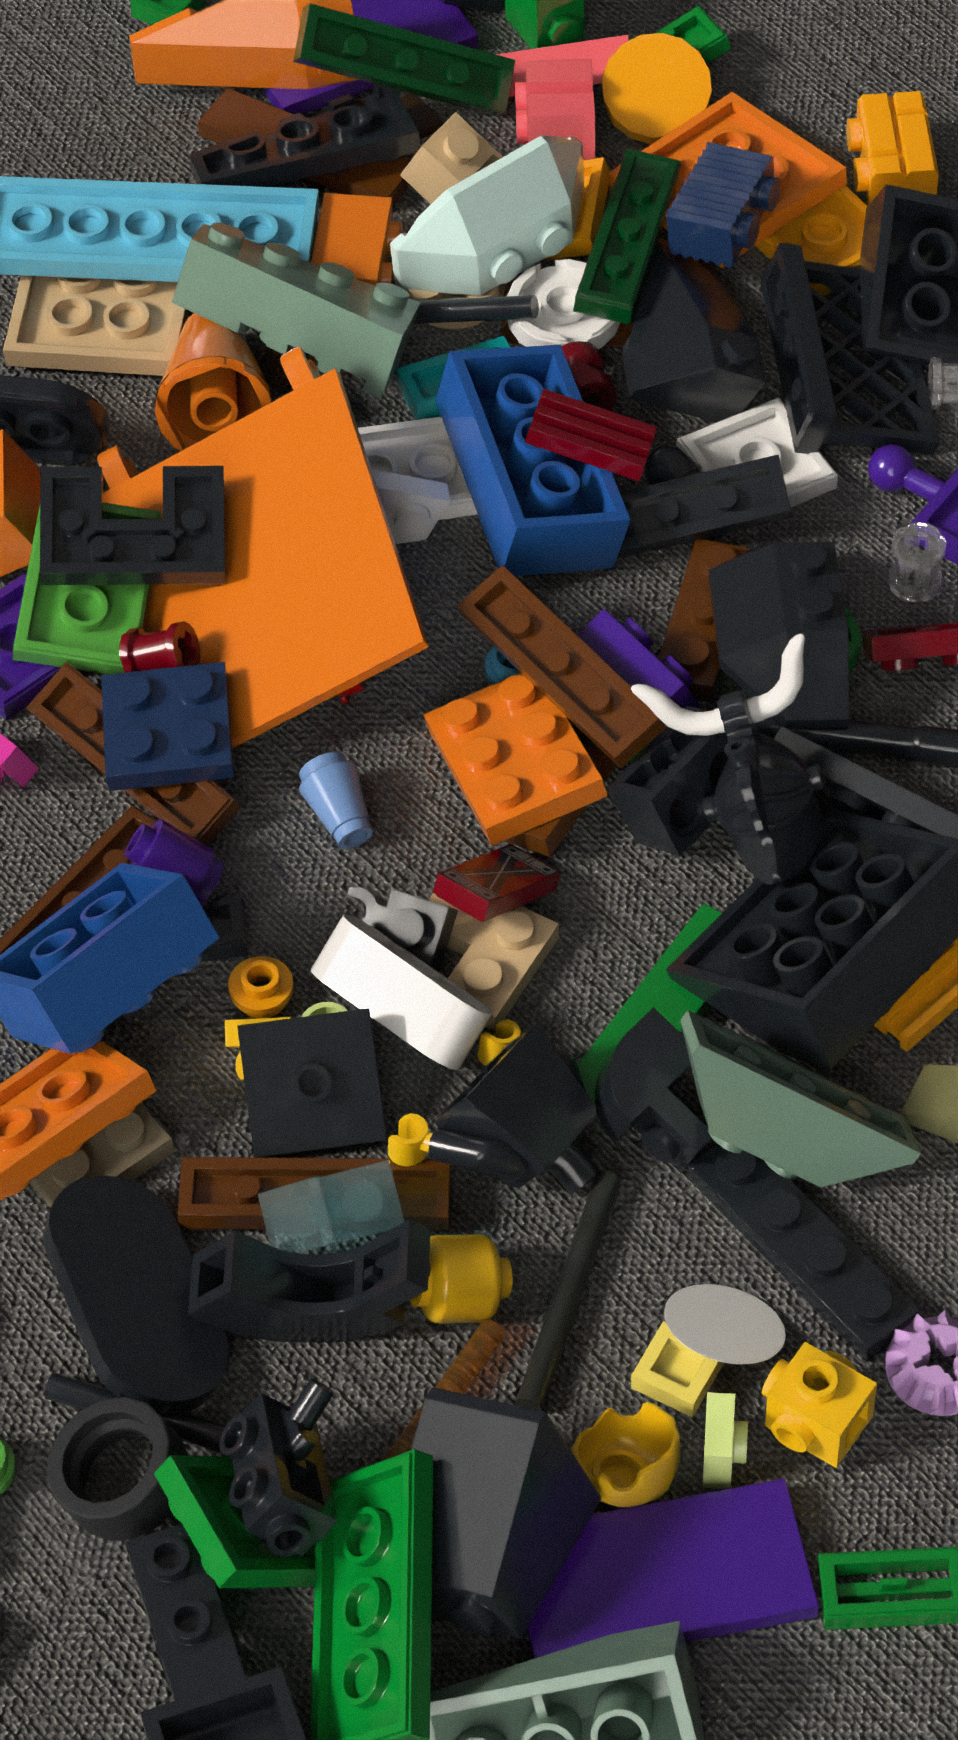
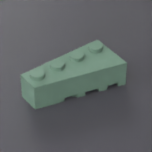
M212 223L211 226L202 224L191 238L172 303L236 333L247 332L252 327L260 331L259 338L266 344V347L279 353L285 354L300 346L304 352L314 356L319 362L317 366L319 371L327 373L335 368L341 377L343 372L356 375L366 380L363 388L364 392L382 399L396 374V368L400 367L421 302L410 299L409 293L394 284L379 282L374 286L355 279L354 273L344 266L328 262L322 263L319 266L300 259V254L289 246L279 243H267L264 246L245 239L244 232L234 226L224 223Z

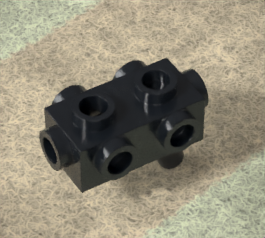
M313 1378L309 1379L292 1408L261 1393L240 1415L233 1417L227 1423L220 1438V1451L222 1454L232 1458L235 1478L229 1491L230 1503L242 1510L245 1531L250 1532L259 1541L268 1544L270 1551L279 1556H302L315 1543L321 1541L338 1521L317 1427V1421L333 1397L334 1391Z

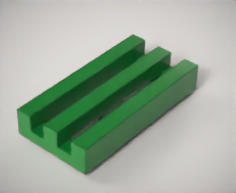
M958 1546L818 1554L817 1569L818 1578L820 1577V1598L823 1605L824 1630L958 1624ZM949 1572V1578L908 1580L905 1577L882 1578L879 1582L836 1584L835 1578L838 1576ZM945 1597H952V1598H947V1599H927V1600H908V1601H888V1602H868V1603L838 1604V1603H847V1602H866V1601H886V1600H906V1599H925V1598H945Z

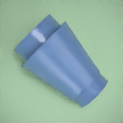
M341 752L325 753L307 762L299 772V777L302 781L299 792L331 836L336 840L339 848H354L369 840L373 835V830L370 825L356 764L347 761L345 755Z

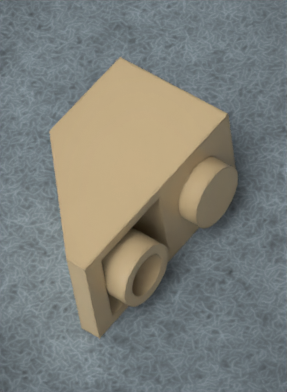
M455 112L421 146L400 176L432 204L448 188L501 159L503 156Z

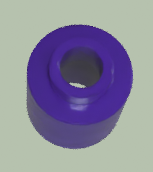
M162 819L156 821L152 827L142 824L134 833L124 854L126 858L131 860L130 864L183 874L200 905L211 895L224 869V863L213 857L214 850Z

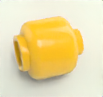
M479 1234L430 1236L429 1262L431 1271L428 1279V1290L410 1299L413 1307H421L422 1312L430 1322L439 1324L487 1322L497 1312L500 1300L502 1298H509L513 1283L511 1263L507 1257L499 1256L496 1245L488 1236Z

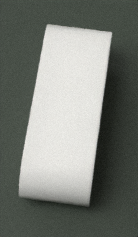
M343 914L311 968V973L325 985L359 1009L369 1008L370 1016L430 1059L450 1069H460L492 1016V1011L475 997L403 947L395 944L379 930L347 914Z

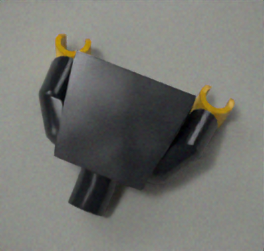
M509 1019L500 1021L495 1026L494 1036L487 1032L480 1036L477 1056L485 1067L433 1121L438 1128L433 1133L428 1132L427 1122L420 1115L409 1113L399 1120L398 1135H392L388 1138V1156L397 1165L409 1167L421 1163L426 1158L428 1152L432 1161L469 1169L504 1181L509 1186L520 1188L545 1170H548L570 1194L576 1192L599 1169V1166L575 1141L577 1136L596 1116V1106L586 1093L576 1058L571 1053L554 1047L537 1024L520 1035L521 1030L515 1021Z

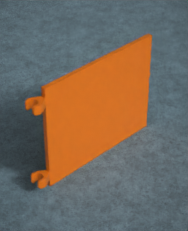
M300 346L280 357L282 367L294 391L137 474L135 464L129 458L123 459L121 450L116 445L97 456L99 467H102L103 476L110 490L103 493L104 503L161 511V519H163V466H224L225 584H150L143 630L146 633L167 630L172 623L185 621L193 627L198 637L200 646L199 664L225 662L228 675L232 749L429 647L341 375L334 368L320 376L317 366L312 360L307 361L304 350Z

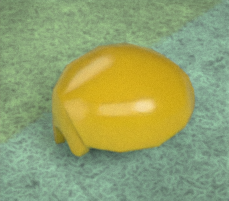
M645 1402L638 1413L634 1415H621L613 1408H607L593 1427H588L579 1433L571 1451L601 1496L600 1502L617 1507H635L659 1499L669 1489L680 1462V1435L673 1416L655 1403Z

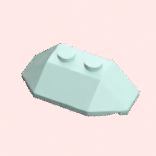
M539 136L448 188L418 216L408 233H401L390 243L395 284L404 290L412 289L482 296L500 284L510 282L519 273L541 260L558 254L565 246L573 242L585 184L582 142L576 137H568L566 139L559 136Z

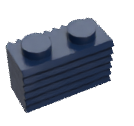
M707 142L706 149L702 151V156L698 157L697 164H694L693 172L690 171L689 178L685 179L684 186H681L680 194L677 193L676 200L672 201L671 209L668 208L666 218L669 251L674 256L680 253L685 259L691 256L695 261L702 258L706 263L713 261L717 266L721 263L727 268L733 266L743 248L751 249L754 246L759 233L760 217L764 210L772 212L778 203L781 181L780 178L774 177L773 156Z

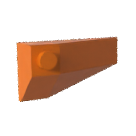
M223 0L199 12L190 8L185 9L129 35L136 84L308 90L359 80L293 62L303 7L311 3L354 15L351 0Z

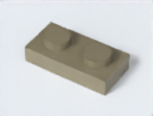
M139 1103L130 1115L109 1124L85 1141L76 1153L58 1160L31 1179L29 1183L51 1208L54 1200L64 1188L84 1178L113 1176L133 1181L174 1153L172 1138Z

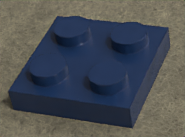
M225 662L101 675L105 776L109 791L234 778L228 675Z

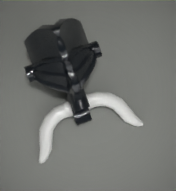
M797 634L790 639L782 654L779 681L770 691L760 696L747 699V693L745 689L720 696V700H717L718 708L714 710L694 712L681 708L662 690L646 684H636L631 687L632 693L642 700L666 726L686 735L702 736L726 732L728 743L724 747V751L728 760L720 774L715 794L702 798L703 809L709 822L718 820L722 827L728 831L741 860L760 881L767 885L787 881L804 868L816 849L825 825L824 813L815 794V791L826 788L820 765L807 766L787 746L758 732V722L778 715L793 703L803 684V652L805 643L803 634Z

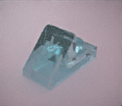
M390 1160L323 1177L308 1178L258 1194L270 1246L289 1252L305 1253L387 1232L405 1222Z

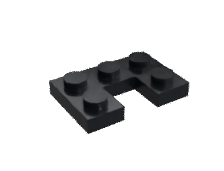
M163 466V519H103L102 467H41V585L225 584L224 466Z

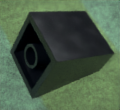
M432 1387L425 1398L411 1450L417 1449L433 1455L431 1620L436 1616L455 1621L465 1629L481 1636H488L493 1631L522 1639L601 1500V1496L546 1412Z

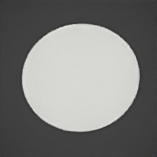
M715 1284L693 1285L674 1293L665 1305L664 1318L669 1330L676 1339L692 1351L712 1360L730 1364L759 1363L775 1356L782 1349L785 1342V1328L776 1312L762 1300L736 1288Z

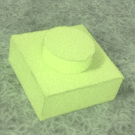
M707 1392L702 1488L731 1489L732 1463L746 1464L748 1421L734 1420L735 1394Z

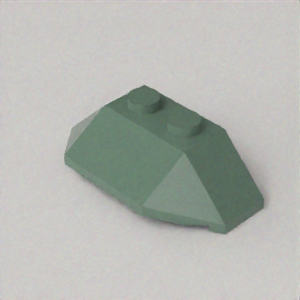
M687 1010L680 1021L696 1089L708 1125V1132L712 1139L724 1149L733 1153H741L744 1150L763 1159L773 1171L784 1178L795 1180L797 1177H800L821 1188L914 1164L921 1155L906 1117L888 1108L885 1109L869 1101L866 1097L690 1010Z

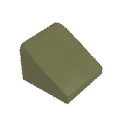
M925 1064L900 1115L906 1117L910 1125L958 1143V1065Z

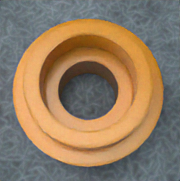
M256 956L242 961L233 969L228 981L229 994L234 1005L244 1014L256 1019L270 1018L280 1013L291 999L294 989L293 977L289 968L280 960L268 956ZM260 981L269 982L267 985L260 987L252 985Z

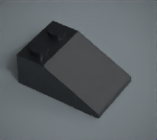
M886 184L866 208L860 254L863 351L958 370V199Z

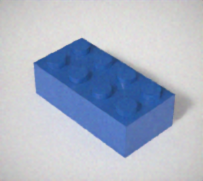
M561 345L449 351L435 402L497 568L503 565L514 576L614 568L631 519L612 472L525 443L543 388L583 402Z

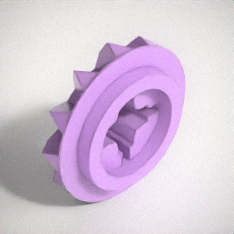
M946 1310L937 1317L922 1318L917 1313L903 1330L895 1329L886 1352L885 1369L892 1389L902 1401L918 1411L936 1416L958 1414V1320L952 1319ZM930 1345H933L935 1349L938 1348L944 1356L954 1354L957 1356L953 1363V1380L949 1373H945L939 1365L926 1366L930 1359Z

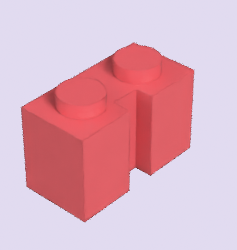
M592 59L525 61L526 82H515L517 144H527L539 136H559L566 139L568 137H576L583 145V160L594 159L595 105Z

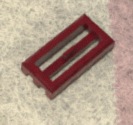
M543 388L525 443L639 481L657 427Z

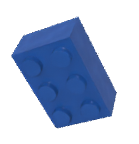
M120 863L0 955V1018L12 1038L69 1054L85 1051L103 1038L105 1035L104 1028L119 1016L135 1012L147 1005L154 997L155 993L153 990L169 977L183 974L198 965L203 959L202 952L220 937L183 874Z

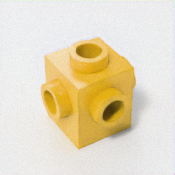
M804 1342L790 1362L780 1359L776 1363L764 1383L762 1395L767 1398L765 1427L770 1429L774 1437L785 1447L800 1453L808 1451L837 1469L873 1417L877 1383L859 1373L856 1367L841 1354L834 1351L823 1352Z

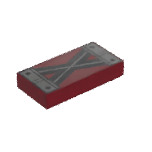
M508 844L439 872L433 893L480 922H484L554 892L561 872L518 847Z

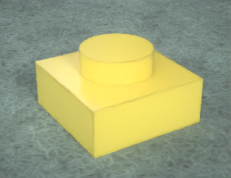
M663 1321L631 1375V1389L693 1418L724 1362L709 1359L687 1348L676 1339L666 1322Z

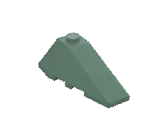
M680 1621L606 1635L430 1692L429 1740H704L698 1690Z

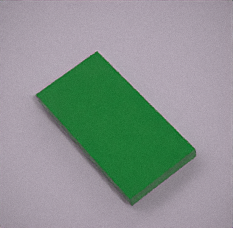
M413 1449L329 1481L338 1521L331 1527L328 1534L316 1543L310 1740L430 1739L433 1455Z

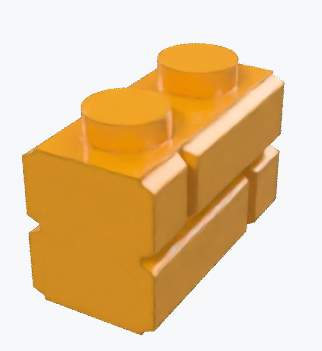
M921 91L895 92L893 97H889L887 93L862 94L857 99L856 118H848L846 126L848 151L859 152L860 157L854 158L853 162L855 191L866 192L868 206L886 184L937 195L939 172L924 95H922Z

